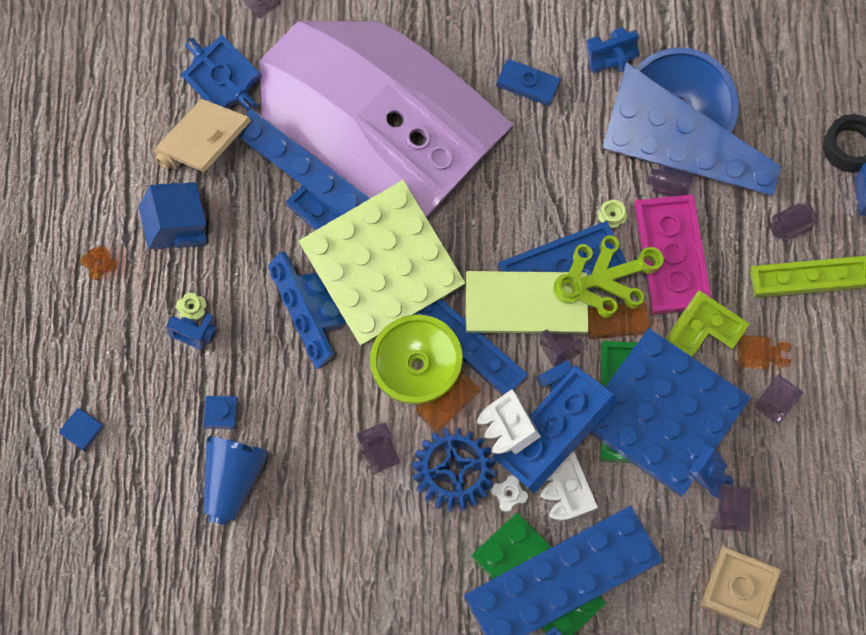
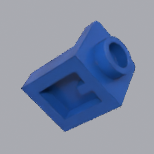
M209 313L205 316L200 328L196 322L189 318L182 317L178 319L174 316H171L166 326L169 337L201 351L206 343L210 344L213 341L217 332L214 315Z

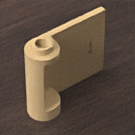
M200 99L154 149L156 155L154 159L166 170L169 168L176 170L181 162L205 172L251 120L246 115Z

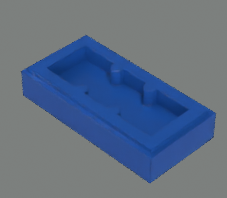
M507 58L497 80L496 87L550 107L561 78Z

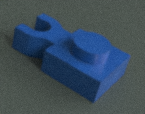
M706 445L689 469L701 487L708 489L712 496L723 499L725 496L722 492L723 483L731 486L734 483V479L731 476L724 474L728 465L716 448Z

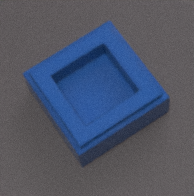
M77 408L58 433L85 452L104 427Z

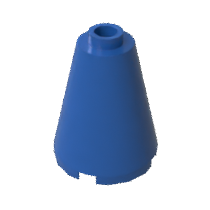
M207 436L203 513L209 515V522L227 526L228 520L235 521L267 459L269 451L254 446L252 448L243 443L223 438Z

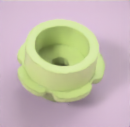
M618 200L604 202L600 207L601 211L598 212L600 222L607 221L610 228H617L619 224H624L627 220L625 206ZM610 213H615V216H610Z
M187 293L184 295V298L178 300L176 309L180 312L181 318L186 317L195 322L204 316L207 305L202 296L198 297L196 293ZM189 305H194V308L189 309Z

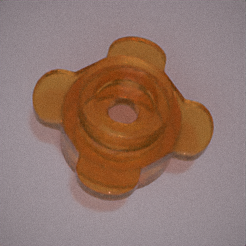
M98 246L89 250L80 259L81 265L88 269L89 277L93 280H99L102 274L107 271H114L116 268L115 260L110 259L108 250L104 246ZM96 261H101V264L96 265Z

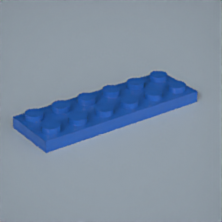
M630 505L464 594V599L484 635H530L661 564L663 560Z

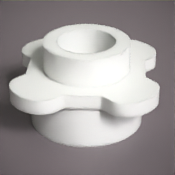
M513 475L508 476L507 480L501 484L495 483L491 489V494L496 496L500 504L499 507L504 512L511 511L519 503L524 504L528 499L527 492L522 491L519 480ZM511 491L512 496H508L506 492Z

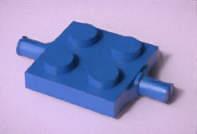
M222 34L211 45L204 48L194 38H190L189 41L195 46V49L188 42L185 43V47L195 57L191 65L181 76L204 100L227 109L238 101L247 111L252 109L247 104V101L254 108L257 107V102L247 93L262 75Z

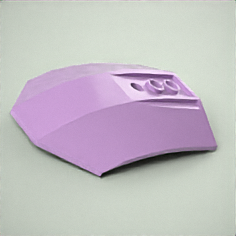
M298 21L259 60V72L262 75L260 78L261 111L264 118L371 198L404 180L426 218L432 214L513 126L510 121L443 63L400 32L379 21ZM396 112L400 114L403 118V124L400 127L390 126L386 120L389 113ZM413 132L421 133L425 138V143L420 146L414 145L410 141V134Z

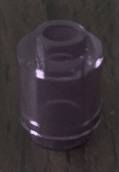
M659 164L657 169L651 168L647 185L652 186L651 192L664 196H688L693 175L686 174V170Z
M798 203L773 215L770 227L777 239L781 238L784 242H787L810 231L813 225L817 224V216L810 204Z

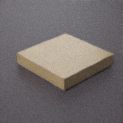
M722 546L700 606L760 630L782 569Z

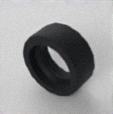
M858 114L843 115L836 119L824 137L823 150L825 157L834 167L845 172H859L866 163V155L855 157L844 153L838 147L836 137L841 131L852 130L860 133L866 139V117Z

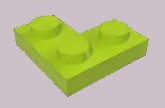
M698 290L665 339L693 357L708 334H711L733 349L750 324Z

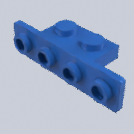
M285 251L279 252L268 265L270 276L275 281L282 296V301L294 322L295 329L306 347L307 355L312 360L316 369L322 368L334 356V352L324 332L341 329L346 324V321L317 272L297 276Z

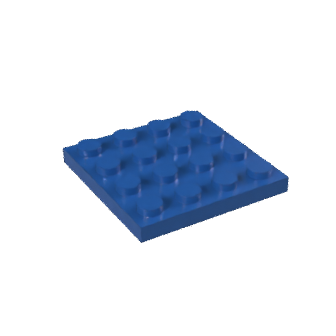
M648 328L605 387L619 401L589 434L677 495L683 497L695 479L689 470L706 445L717 448L751 397Z

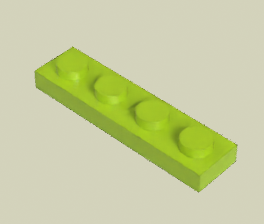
M866 256L751 266L749 270L754 298L866 288Z

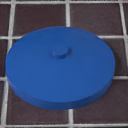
M669 48L652 54L635 68L730 133L733 132L739 109L737 90L730 74L713 57L695 49Z

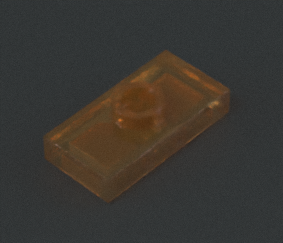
M642 302L640 307L636 309L629 308L626 304H620L614 315L610 318L600 316L595 307L588 308L589 340L642 335L650 328L646 302ZM603 306L607 311L612 310L611 306Z
M461 371L458 380L446 394L432 402L420 404L415 409V413L434 432L438 433L480 392V388Z

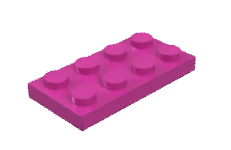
M694 195L635 200L634 210L641 251L647 247H654L660 250L664 258L663 264L657 272L653 274L645 273L651 314L684 312L698 290L712 298ZM644 260L647 265L653 266L651 261Z

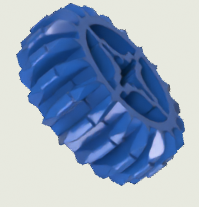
M445 428L443 429V438H440L434 432L431 435L433 444L423 440L422 447L424 450H416L415 457L420 461L412 463V469L419 471L413 474V481L421 482L417 486L418 493L428 490L424 499L426 502H430L434 497L437 499L435 503V508L440 509L442 503L445 502L448 503V512L453 511L454 504H458L460 511L463 512L466 509V501L472 507H476L478 502L475 496L485 500L487 493L484 489L491 490L494 483L489 479L496 477L497 471L491 469L496 464L495 458L488 457L491 454L490 447L480 449L484 441L482 437L478 438L475 442L472 441V431H468L466 437H462L461 429L456 428L455 435L450 436V431ZM456 448L468 452L475 460L460 457ZM445 450L446 460L441 464H437L436 468L428 469L432 458ZM451 458L453 465H455L456 469H459L457 481L453 471L449 470ZM480 470V476L475 484L464 490L463 479L468 475H472L473 471ZM433 479H436L437 482H448L453 492L440 488L434 483Z

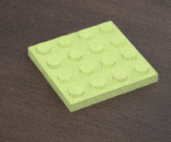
M404 180L298 240L360 346L376 338L381 330L392 321L404 316L415 315L465 285V281Z

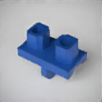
M624 27L613 30L609 40L602 41L597 36L586 41L587 52L589 55V68L592 73L616 66L619 72H624L627 61L640 56L638 49L639 34L636 30L628 32Z

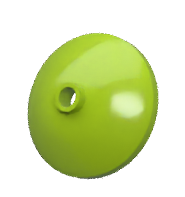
M408 315L392 321L378 334L370 353V367L377 385L389 397L406 404H424L442 397L458 380L463 363L461 345L453 330L439 319L427 315ZM416 362L424 364L419 370L414 369L413 365Z

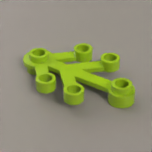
M609 235L604 237L600 243L599 249L601 252L592 274L580 278L584 265L590 261L593 255V251L588 245L580 244L573 252L574 261L569 273L560 275L555 280L553 292L561 302L571 304L579 300L597 308L600 316L610 318L617 310V302L611 297L602 298L587 289L598 287L624 299L626 306L636 309L644 301V293L638 288L631 289L614 280L641 271L647 274L657 272L663 264V255L657 248L647 247L641 251L636 260L607 269L611 257L617 252L620 245L616 237ZM605 243H611L614 249L607 248ZM578 252H585L587 254V258L580 257ZM644 260L651 261L653 266L647 265ZM563 287H570L573 293L566 292ZM630 295L637 296L639 301H632ZM603 304L610 305L612 310H605Z

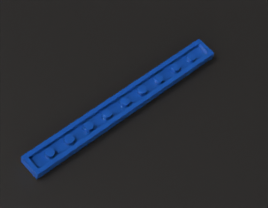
M303 185L286 200V206L314 231L341 216L339 212ZM442 299L415 314L431 316L448 325L460 342L463 361L502 396L511 389L515 391L526 380L528 374L481 333H466V320Z

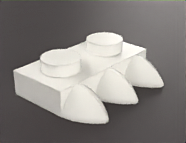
M513 389L487 406L477 420V424L480 425L491 424L484 435L485 439L499 438L492 449V452L496 454L510 451L517 454L541 437L519 396Z
M573 451L546 480H551V483L541 493V497L544 499L559 500L549 513V517L553 519L571 521L595 512L598 509Z

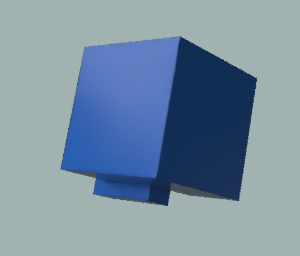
M196 182L149 186L138 206L148 250L171 248L173 243L175 248L204 246L207 241L204 231L206 221Z

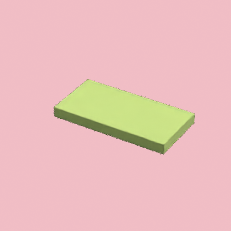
M465 272L466 333L587 334L588 304L579 300L568 304L556 298L553 292L554 282L560 275L568 274L569 272ZM582 272L580 278L587 276V272ZM563 287L566 292L573 293L570 287Z

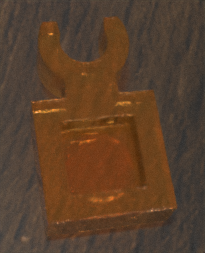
M742 335L738 341L737 367L767 370L770 362L781 368L789 367L791 359L782 358L779 352H789L792 345L787 342H781L776 346H770L771 337Z

